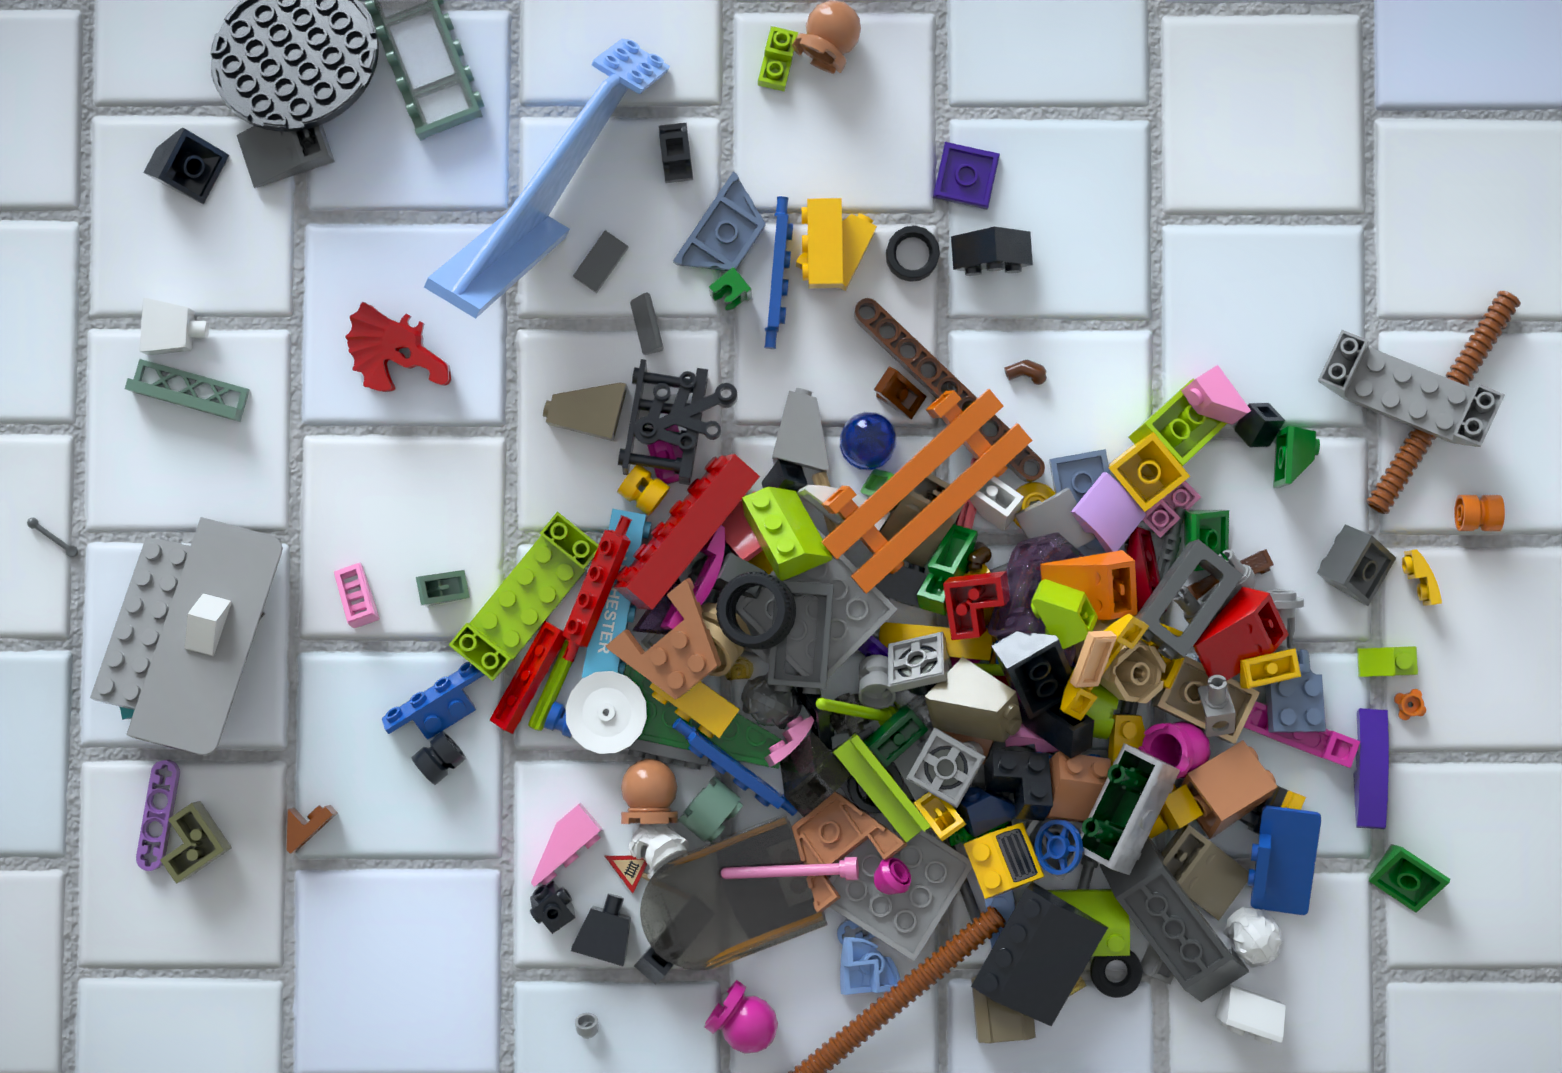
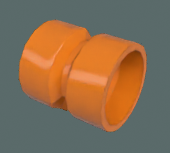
M1458 495L1454 508L1457 530L1474 531L1480 527L1482 531H1501L1505 519V506L1502 496L1482 495L1479 500L1477 495Z

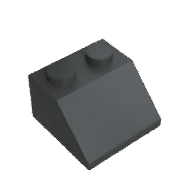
M1345 524L1341 532L1336 536L1329 553L1322 560L1317 574L1333 587L1360 603L1369 606L1396 557L1373 535Z

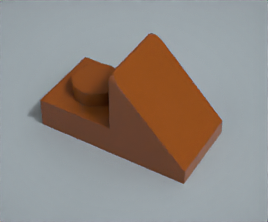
M319 805L307 816L310 820L307 822L295 808L288 809L286 850L290 854L297 852L338 812L331 805L324 808Z

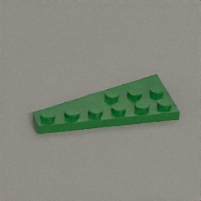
M626 663L624 675L628 676L640 687L647 706V720L642 734L637 739L690 750L688 748L690 744L685 739V736L672 727L674 722L681 718L675 713L677 707L669 701L664 705L652 696L654 690L650 688L652 682ZM738 713L720 738L714 735L712 739L698 730L701 724L691 718L687 722L681 718V720L691 727H695L699 733L734 759L769 767L764 758L771 754L768 748L783 740ZM780 762L773 765L771 768L779 769Z

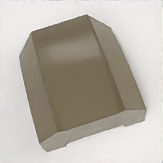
M976 976L971 979V983H973ZM972 988L976 1039L978 1043L1008 1042L1036 1038L1033 1018L1001 1005Z

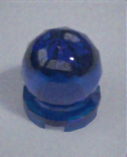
M864 411L853 415L845 423L840 434L839 448L843 458L850 465L859 470L872 471L882 467L890 460L896 448L897 435L893 424L885 416L877 412Z

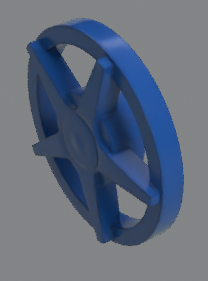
M1065 820L1046 822L1039 829L1035 838V853L1042 868L1051 874L1063 875L1072 872L1080 863L1084 849L1081 836L1075 826ZM1053 825H1063L1064 827L1060 835L1055 836L1048 830ZM1069 831L1074 837L1076 846L1070 845L1068 840ZM1045 835L1048 839L1047 853L1043 856L1042 839ZM1070 852H1076L1072 863L1067 866V856ZM1051 857L1059 859L1061 870L1052 868L1046 860Z

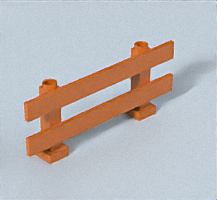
M987 389L964 411L957 405L961 398L955 390L945 391L925 410L932 418H942L948 426L862 505L858 507L852 500L857 495L852 488L843 485L821 504L828 513H838L844 520L821 541L835 559H838L859 539L873 554L868 561L850 576L865 594L875 587L886 575L897 572L904 565L903 560L990 479L994 476L996 478L1001 476L1007 470L1006 465L1033 441L1018 423L992 446L980 433L979 429L1004 407L990 389ZM964 444L976 461L893 538L887 541L874 525Z

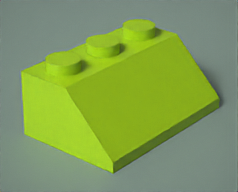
M768 486L742 497L744 516L776 576L781 581L833 560L830 552L821 543L823 539L796 491Z
M1111 889L1047 890L1108 927L1092 956H1130L1129 915L1115 898Z

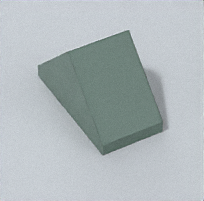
M464 570L416 577L421 606H432L470 598Z

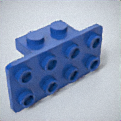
M1265 806L1262 809L1258 844L1253 843L1251 851V861H1256L1255 869H1249L1247 886H1252L1250 900L1252 908L1296 915H1306L1308 913L1321 826L1320 813L1275 806Z

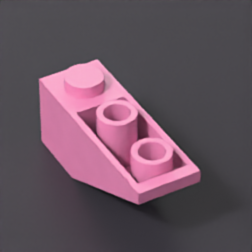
M581 803L556 823L531 881L534 887L540 882L542 885L549 883L557 876L554 872L561 864L565 867L569 866L579 857L576 853L577 850L583 845L589 849L601 838L597 833L602 830V827Z

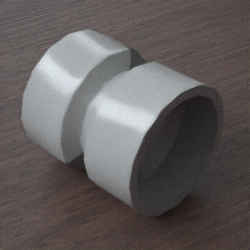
M883 655L868 656L861 660L859 664V700L861 704L870 708L883 709L889 707L896 699V692L891 693L888 687V657Z

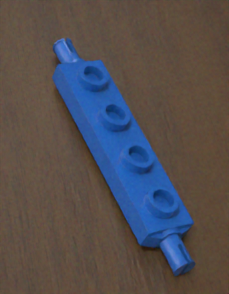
M784 196L777 197L776 213L774 214L777 220L768 326L765 328L764 348L776 349L779 324H785L786 307H781L782 296H787L789 279H783L784 268H790L791 251H786V240H792L793 223H788L787 207L789 198Z
M681 718L674 722L673 729H676L685 736V739L690 744L688 748L700 758L705 755L711 759V766L723 775L727 771L735 777L733 782L744 791L750 788L756 793L754 797L764 806L768 807L771 804L777 809L781 807L791 816L797 813L799 806L790 801L785 794H781L699 733L695 727H691Z

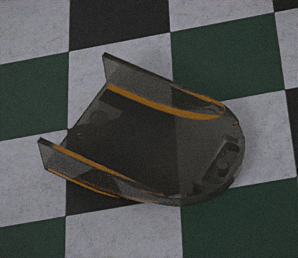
M787 813L673 858L654 873L642 896L640 917L644 934L657 954L666 961L683 967V969L709 970L828 925L824 911L818 913L814 908V897L806 880L808 876L724 879L721 876V870L727 867L804 865V862L800 859Z

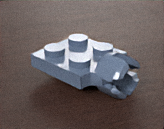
M1296 650L1301 677L1266 685L1269 733L1326 731L1322 674H1315L1311 671L1310 655L1307 650Z

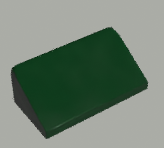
M904 705L864 740V744L878 761L887 768L928 731V728L911 708Z

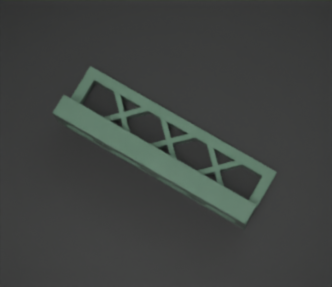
M139 359L134 379L127 378L125 389L133 393L241 422L250 391L244 387ZM145 367L155 369L160 380L153 384L141 382ZM161 371L167 372V373H170V374L164 377V375H163V373H162ZM176 376H181L188 387L179 392L173 391L167 381ZM189 379L195 380L197 382L191 384ZM203 383L209 384L214 395L207 399L199 398L194 388ZM164 384L165 388L159 387V385ZM215 386L221 387V388H224V389L221 390L220 392H218V390H217V388H216ZM231 390L241 393L237 408L225 405L221 396ZM190 391L193 396L188 395V394H185V393H187V392Z

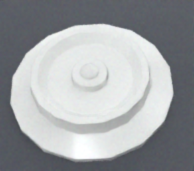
M614 671L595 672L581 679L570 692L565 707L566 724L572 737L585 749L599 754L618 753L630 747L642 734L647 720L646 700L640 687L628 676Z

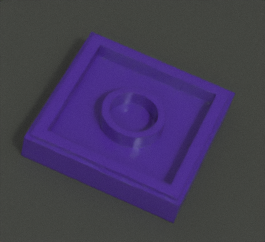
M945 142L933 198L987 210L1000 153Z

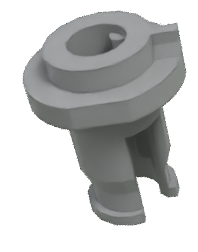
M1292 590L1265 591L1270 593L1289 634L1276 650L1295 648V644H1293L1295 608L1304 607V599L1297 597V592Z

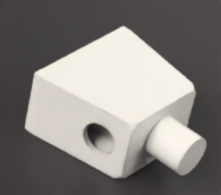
M143 298L139 351L146 355L191 351L193 348V338H208L209 323L208 321H194L195 313L188 307Z

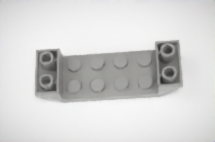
M1341 330L1318 379V382L1344 400L1450 443L1481 447L1505 396L1503 393L1478 383L1475 389L1368 347L1367 339Z

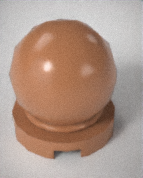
M829 0L817 5L809 14L805 25L807 34H798L792 47L799 56L804 52L807 56L811 57L813 60L810 64L834 74L836 70L839 73L843 71L847 63L843 55L850 52L857 45L861 33L860 18L853 8L845 2Z
M654 759L640 760L630 766L623 776L621 785L623 800L630 808H628V812H621V824L678 823V811H671L670 805L676 798L677 782L669 766L660 760Z

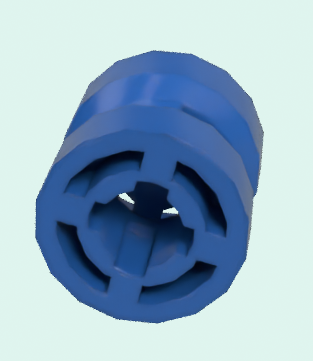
M555 701L547 716L544 728L551 731L559 730L563 736L571 738L572 734L566 724V709L563 704Z

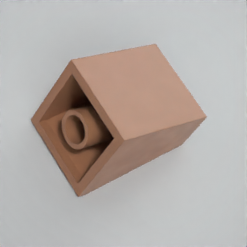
M1244 740L1189 772L1181 786L1186 784L1201 809L1203 815L1198 817L1196 821L1209 839L1214 838L1270 798L1278 787L1273 774L1269 770L1264 769L1258 761L1259 758L1256 751L1252 747L1247 746Z

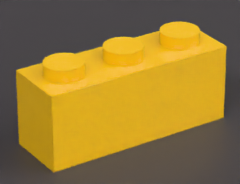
M842 198L807 199V207H801L802 224H807V235H802V253L808 252V264H802L803 281H808V289L842 288Z
M702 681L676 700L654 683L650 685V688L654 690L652 696L664 705L668 701L677 707L675 710L677 715L687 722L691 718L701 724L698 730L711 739L714 735L720 738L740 710Z

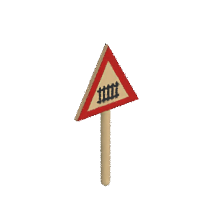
M632 855L605 856L632 894L642 877L687 900L691 899L690 894L661 880L653 881V879H648V874L644 872L647 863L643 858L637 859Z

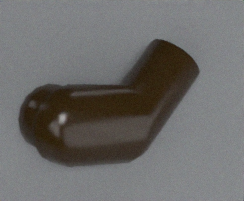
M976 542L973 552L967 558L969 560L967 568L970 571L980 572L983 568V563L989 562L992 557L991 550L983 542Z

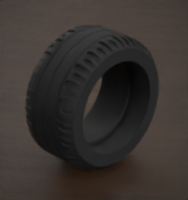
M746 572L730 580L722 589L716 607L718 624L724 635L738 646L755 650L768 649L782 642L790 633L796 619V603L789 587L779 578L762 572ZM755 586H763L768 588L776 599L777 617L774 624L765 633L758 636L748 635L740 628L737 622L736 605L745 591Z

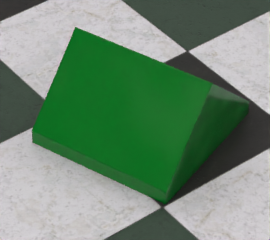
M1185 510L1184 548L1189 542L1199 539L1218 555L1221 554L1228 561L1223 551L1229 550V510ZM1197 565V567L1194 569V571L1204 570L1199 565Z
M1391 844L1369 877V882L1417 913L1450 883V878L1403 847Z

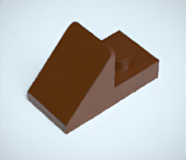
M890 366L874 388V391L877 392V398L911 420L927 397L899 371Z

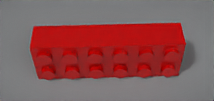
M736 454L722 455L718 458L715 456L707 463L704 468L707 472L701 479H695L687 488L689 494L683 501L678 500L669 511L671 514L669 519L665 523L660 522L651 533L653 536L651 541L647 545L642 544L633 555L635 558L633 563L629 567L624 566L615 578L617 582L613 587L638 609L653 610L742 500V497L747 494L760 476Z

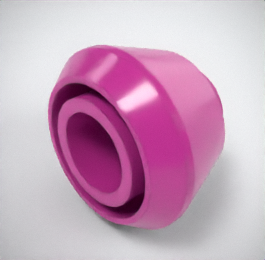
M894 857L887 860L883 859L874 873V884L880 892L887 895L905 893L910 888L911 874L907 866L900 859Z

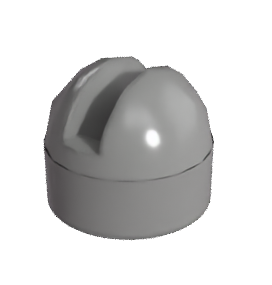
M583 1013L575 1019L578 1035L586 1039L596 1035L599 1028L596 1015Z

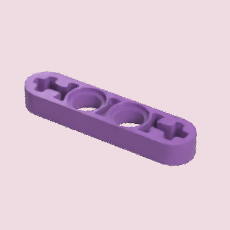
M172 760L156 762L150 773L136 854L138 866L145 871L160 868L163 865L160 859L165 857L171 828V823L168 819L173 816L180 777V769ZM168 765L167 769L172 771V776L166 777L164 786L170 785V790L166 788L156 789V784L160 785L163 783V775L159 774V769H163ZM157 793H163L167 796L168 803L164 809H158L153 803L154 796ZM153 821L162 824L163 832L159 837L151 836L148 831V827ZM146 841L151 843L161 842L160 846L157 845L153 848V855L157 856V861L148 865L149 860L144 859V855L150 853L152 844L146 845Z

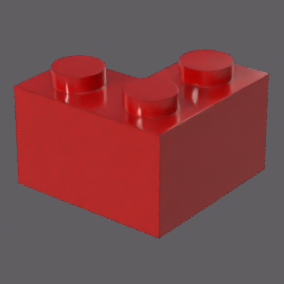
M1007 571L950 577L943 583L951 640L980 638L986 632L983 608L1005 606L1011 600Z

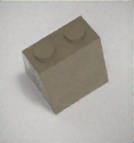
M964 657L949 670L947 681L937 683L925 696L932 727L941 731L1004 743L1010 735H1015L1019 731L1022 724L1016 691Z

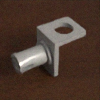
M1221 675L1211 676L1208 679L1207 686L1198 687V694L1206 716V737L1231 734L1235 731L1236 712L1227 688V682H1225L1226 678ZM1217 722H1228V724L1222 728H1213V725Z

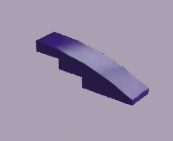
M1359 708L1356 712L1357 740L1361 742L1355 755L1356 770L1353 773L1356 828L1385 829L1389 776L1388 710Z

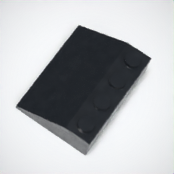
M1032 882L1024 891L971 987L1001 1005L1052 1026L1108 927Z

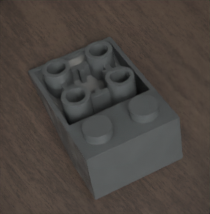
M323 125L290 132L272 131L253 126L236 135L254 188L335 162Z

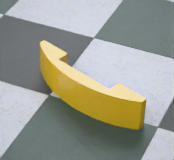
M1127 614L1104 630L1112 631L1117 636L1104 673L1123 646L1130 649L1135 647L1149 625L1133 615ZM1072 672L1064 691L1060 709L1081 721L1098 697L1091 692L1094 687H1074L1070 683L1073 675Z
M885 622L880 627L879 641L887 648L890 643L943 632L946 637V650L949 657L991 661L993 632L986 631L980 638L951 640L950 628L888 622Z

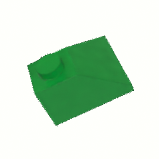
M1288 426L1279 430L1275 442L1273 488H1281L1292 484L1315 460V455L1318 456L1320 450V440L1316 439V431Z

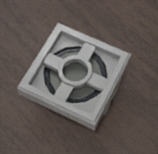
M943 632L888 644V687L891 693L908 690L915 695H926L937 683L947 681V673L952 668V663L946 650V637Z
M934 728L906 779L958 808L972 781L977 776L986 756Z

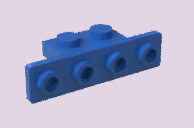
M470 662L464 663L458 671L448 677H442L437 680L434 686L424 692L414 694L408 702L400 707L390 709L382 717L385 731L390 734L413 720L425 738L429 740L476 710L463 688L485 674Z

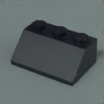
M1017 631L992 645L1008 685L1016 691L1018 703L1029 720L1062 702L1072 670L1056 635Z

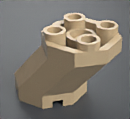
M1097 620L1093 631H1104L1116 620ZM1140 639L1133 649L1123 646L1102 675L1099 684L1119 700L1147 704L1163 689L1164 681L1160 679L1161 672L1165 673L1166 664L1154 646H1149ZM1085 640L1068 647L1069 655L1075 664H1077Z

